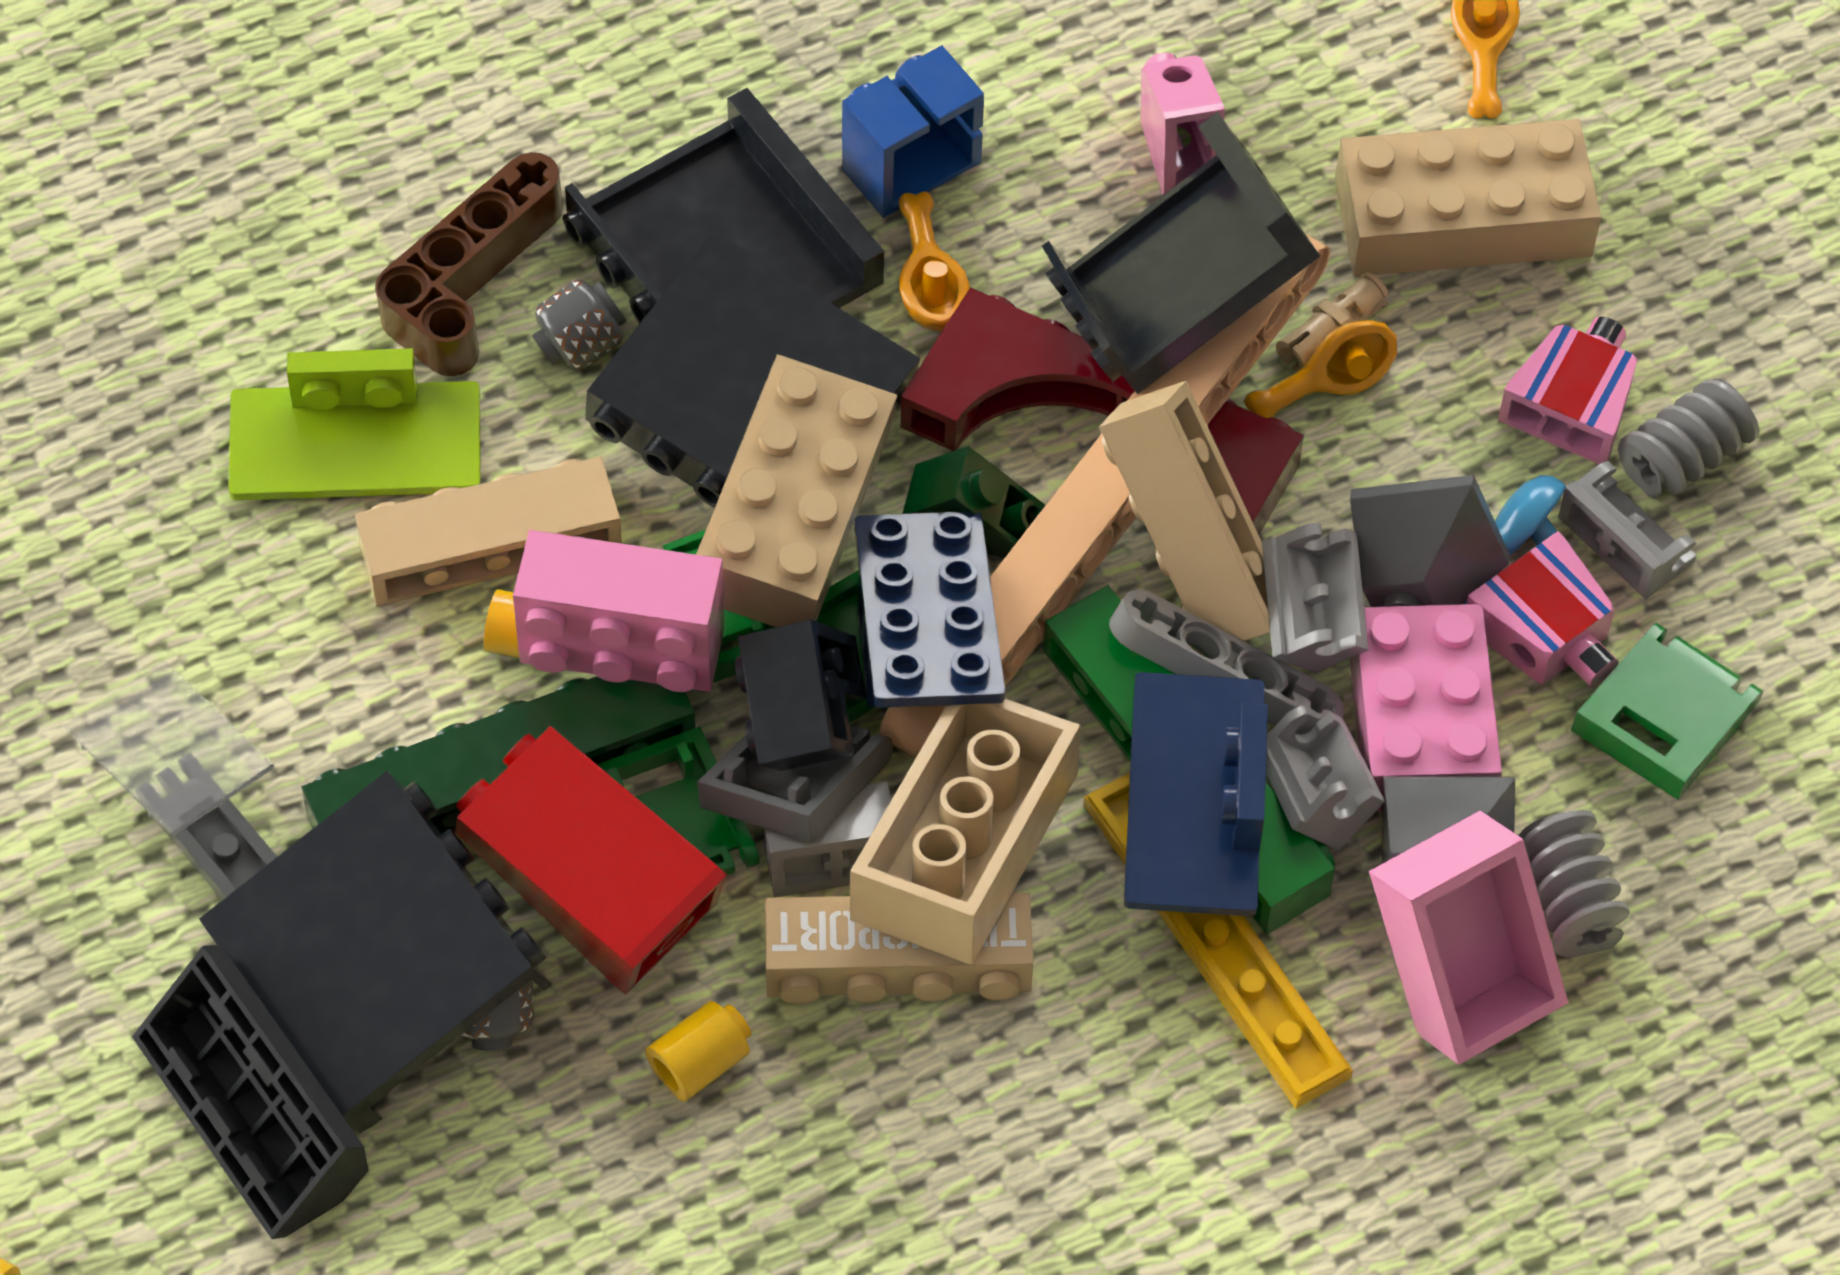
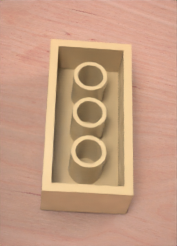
M1580 119L1341 138L1335 182L1353 277L1361 276L1366 272L1380 275L1593 256L1601 213Z
M777 354L696 555L723 559L724 610L774 627H781L810 619L817 621L855 523V517L858 515L888 438L897 394Z
M1006 698L1002 703L946 705L850 870V920L973 965L1078 775L1080 725Z

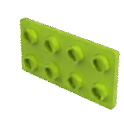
M413 348L287 352L289 387L244 388L231 391L228 491L230 498L234 501L434 494L444 488L457 487L461 489L481 484L479 383L476 381L417 383Z

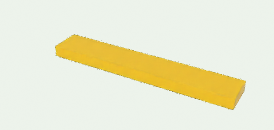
M1130 772L1084 796L1083 806L1125 866ZM1158 911L1295 1109L1352 1078L1353 1069L1244 916Z

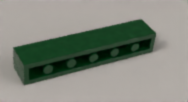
M598 676L589 679H572L558 687L555 692L528 702L519 700L508 703L495 714L469 724L456 723L440 730L434 737L413 745L390 747L380 752L373 760L349 769L337 768L322 773L313 782L301 786L306 815L312 829L388 770L405 787L416 781L439 811L430 818L439 832L443 834L448 829H451L455 833L457 817L462 813L456 808L457 803L481 779H485L491 784L508 768L503 763L504 757L525 735L530 733L537 739L551 726L595 764H599L696 728L695 711L685 692L671 691L659 684L635 680L610 682Z

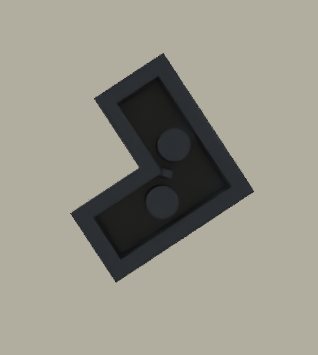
M811 619L738 636L741 656H738L735 660V672L741 690L748 697L751 719L747 720L745 725L746 740L752 755L758 759V765L785 771L854 755L846 703L866 699L856 636Z

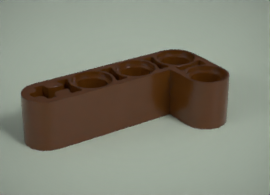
M536 152L524 153L512 159L378 276L375 291L383 330L403 348H413L414 356L432 371L440 375L453 377L468 372L478 362L480 351L473 309L466 301L551 228L561 217L563 200L560 173L556 162L551 157Z

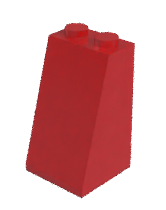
M550 726L537 739L529 733L518 741L503 759V763L508 768L491 784L485 779H481L465 793L456 805V808L462 813L457 817L455 833L594 967L626 995L717 904L727 874Z

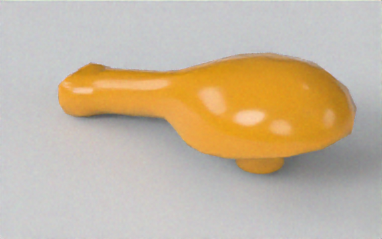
M1453 0L1451 19L1454 31L1461 44L1472 57L1473 95L1468 101V114L1473 118L1486 116L1496 119L1502 113V101L1497 94V64L1499 56L1510 43L1518 27L1520 17L1518 0Z
M927 191L916 195L903 193L898 199L901 214L908 222L912 253L903 265L899 275L900 296L906 311L915 322L924 329L942 332L969 290V281L959 263L940 249L935 241L931 221V212L934 207L931 193Z
M1372 320L1354 321L1337 327L1324 338L1302 369L1268 389L1255 390L1246 394L1244 404L1251 412L1265 418H1274L1278 411L1308 394L1319 392L1352 395L1367 390L1377 383L1391 368L1397 356V336L1385 323Z

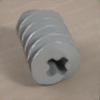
M1722 379L1704 380L1694 387L1692 393L1687 392L1678 398L1674 405H1669L1657 413L1656 418H1650L1641 424L1638 431H1632L1620 440L1618 453L1628 477L1649 497H1659L1662 488L1669 494L1678 495L1686 489L1687 481L1696 482L1704 477L1705 468L1714 469L1722 464L1723 455L1732 456L1739 452L1741 442L1749 444L1757 439L1760 429L1750 406L1731 384Z
M1586 810L1552 814L1529 824L1518 835L1524 840L1542 909L1545 911L1544 916L1550 933H1553V948L1559 956L1566 958L1613 948L1621 941L1624 934L1621 929L1615 926L1627 919L1630 913L1625 902L1612 901L1619 896L1621 886L1616 879L1605 878L1611 873L1613 864L1608 856L1597 855L1603 850L1605 842L1600 834L1590 832L1594 829L1597 820L1592 811Z

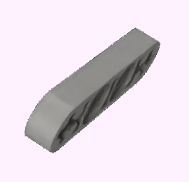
M1145 590L1127 592L1110 618L1109 627L1121 644L1175 674L1249 679L1246 676L1248 675L1254 679L1262 680L1265 684L1264 704H1268L1267 722L1274 726L1288 712L1299 706H1305L1310 716L1307 722L1297 729L1295 734L1308 733L1313 729L1315 723L1329 712L1340 717L1344 715V705L1340 697L1324 683L1278 659L1272 658L1271 655ZM1189 645L1201 650L1208 658L1195 652Z

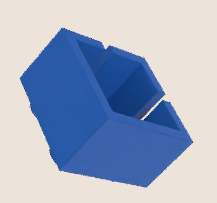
M943 45L923 56L917 55L906 60L897 70L893 80L885 76L873 84L866 83L857 87L846 99L842 100L843 172L882 218L900 209L898 199L903 193L916 195L924 191L930 192L980 164L982 160L983 133L979 128L983 127L984 92Z

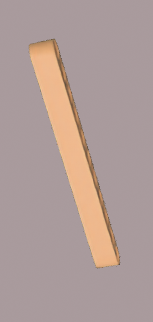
M1306 234L1320 254L1319 258L1139 394L1134 391L1128 400L1186 381L1208 425L1316 285L1327 266L1330 257L1329 246ZM1102 434L990 576L1005 687L1044 638L1045 621L1069 606L1136 518L1130 505L1129 490L1118 467L1112 464L1105 454ZM946 705L889 707L882 720L879 734L890 737L893 746L916 759Z

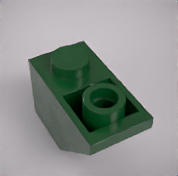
M970 446L915 464L902 514L944 512L977 514L979 512L982 515L987 554L1005 558L1046 505Z

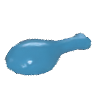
M1540 475L1523 483L1509 497L1498 513L1495 523L1510 556L1529 537H1531L1536 545H1539L1557 532L1547 516L1563 495L1566 487L1559 479L1553 476Z

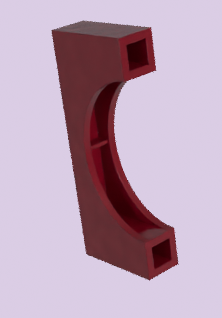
M970 287L901 395L900 428L951 451H955L976 429L1006 413L1037 406H1068L1087 409L1109 416L1120 403L1126 402L1134 393V389L1123 376L1112 382L1092 356V348L1085 339L1071 332L1062 323L1052 319H1041L1016 308L1013 303L998 295L989 296ZM1228 398L1207 426L1258 535H1260L1299 468L1304 435L1294 431L1282 420L1260 416L1238 406L1232 399Z

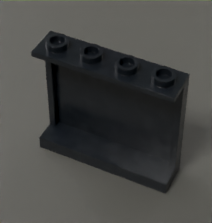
M748 88L727 98L728 121L585 199L573 183L565 187L567 213L563 215L562 219L567 233L577 246L582 247L587 244L595 253L598 270L605 282L613 289L621 286L630 297V308L639 324L713 231L838 308L845 306L884 283V250Z
M1218 112L1198 126L1217 155L1090 252L1069 266L1050 241L1042 245L1043 250L1053 265L1045 274L1062 296L1060 298L1061 302L1077 322L1075 325L1077 330L1092 348V356L1112 382L1123 376L1137 394L1320 257V254L1256 161Z
M713 231L588 388L585 420L590 423L593 430L603 439L611 443L622 442L641 454L645 463L654 471L665 476H670L671 474L692 486L698 497L705 503L715 507L777 354L897 394L896 402L900 405L901 395L917 372L920 358Z
M388 770L199 918L215 943L223 946L348 1125L359 1134L383 1119L373 1104L526 983L532 980L543 991L552 985L538 966L547 958L541 948L523 927L513 932L503 919L502 915L510 910L505 899L486 877L477 883L467 870L466 866L474 861L469 850L451 829L441 834L430 818L439 811L429 796L416 781L405 787Z

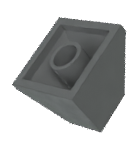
M1474 475L1351 489L1350 505L1354 532L1357 533L1362 590L1371 607L1461 605L1468 599L1470 593L1509 565L1510 554Z
M1383 776V798L1385 802L1382 804V864L1478 811L1483 812L1514 833V776Z

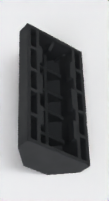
M202 946L136 1030L132 1038L270 1238H285L336 1207L348 1197L369 1171L365 1149L223 946Z

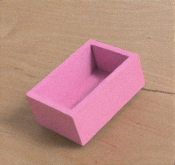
M529 530L513 593L520 663L530 664L541 671L550 673L569 670L595 674L599 678L610 682L635 680L655 683L675 692H687L692 689L711 692L725 629L722 558Z
M1483 605L1364 607L1368 651L1350 658L1358 747L1382 796L1383 776H1501L1502 768Z
M1478 811L1369 871L1415 1029L1423 1039L1459 1065L1568 1004L1524 840L1483 812Z

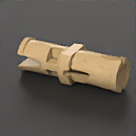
M1366 272L1333 301L1329 302L1325 299L1318 303L1312 309V312H1314L1312 317L1287 337L1277 342L1276 350L1279 358L1287 365L1297 358L1298 362L1292 366V369L1298 372L1306 365L1324 338L1337 327L1354 321L1367 320L1380 308L1387 306L1389 303L1383 299L1389 295L1386 286L1377 276Z

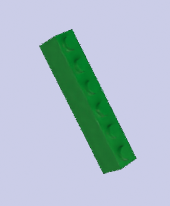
M1106 585L1045 621L1043 652L1128 760L1131 761L1135 675L1139 672L1175 673L1128 649L1115 638L1109 627V622L1121 600L1110 586ZM1266 782L1264 826L1259 851L1258 906L1256 914L1252 917L1267 935L1330 897L1335 861L1327 845L1292 829L1274 790Z

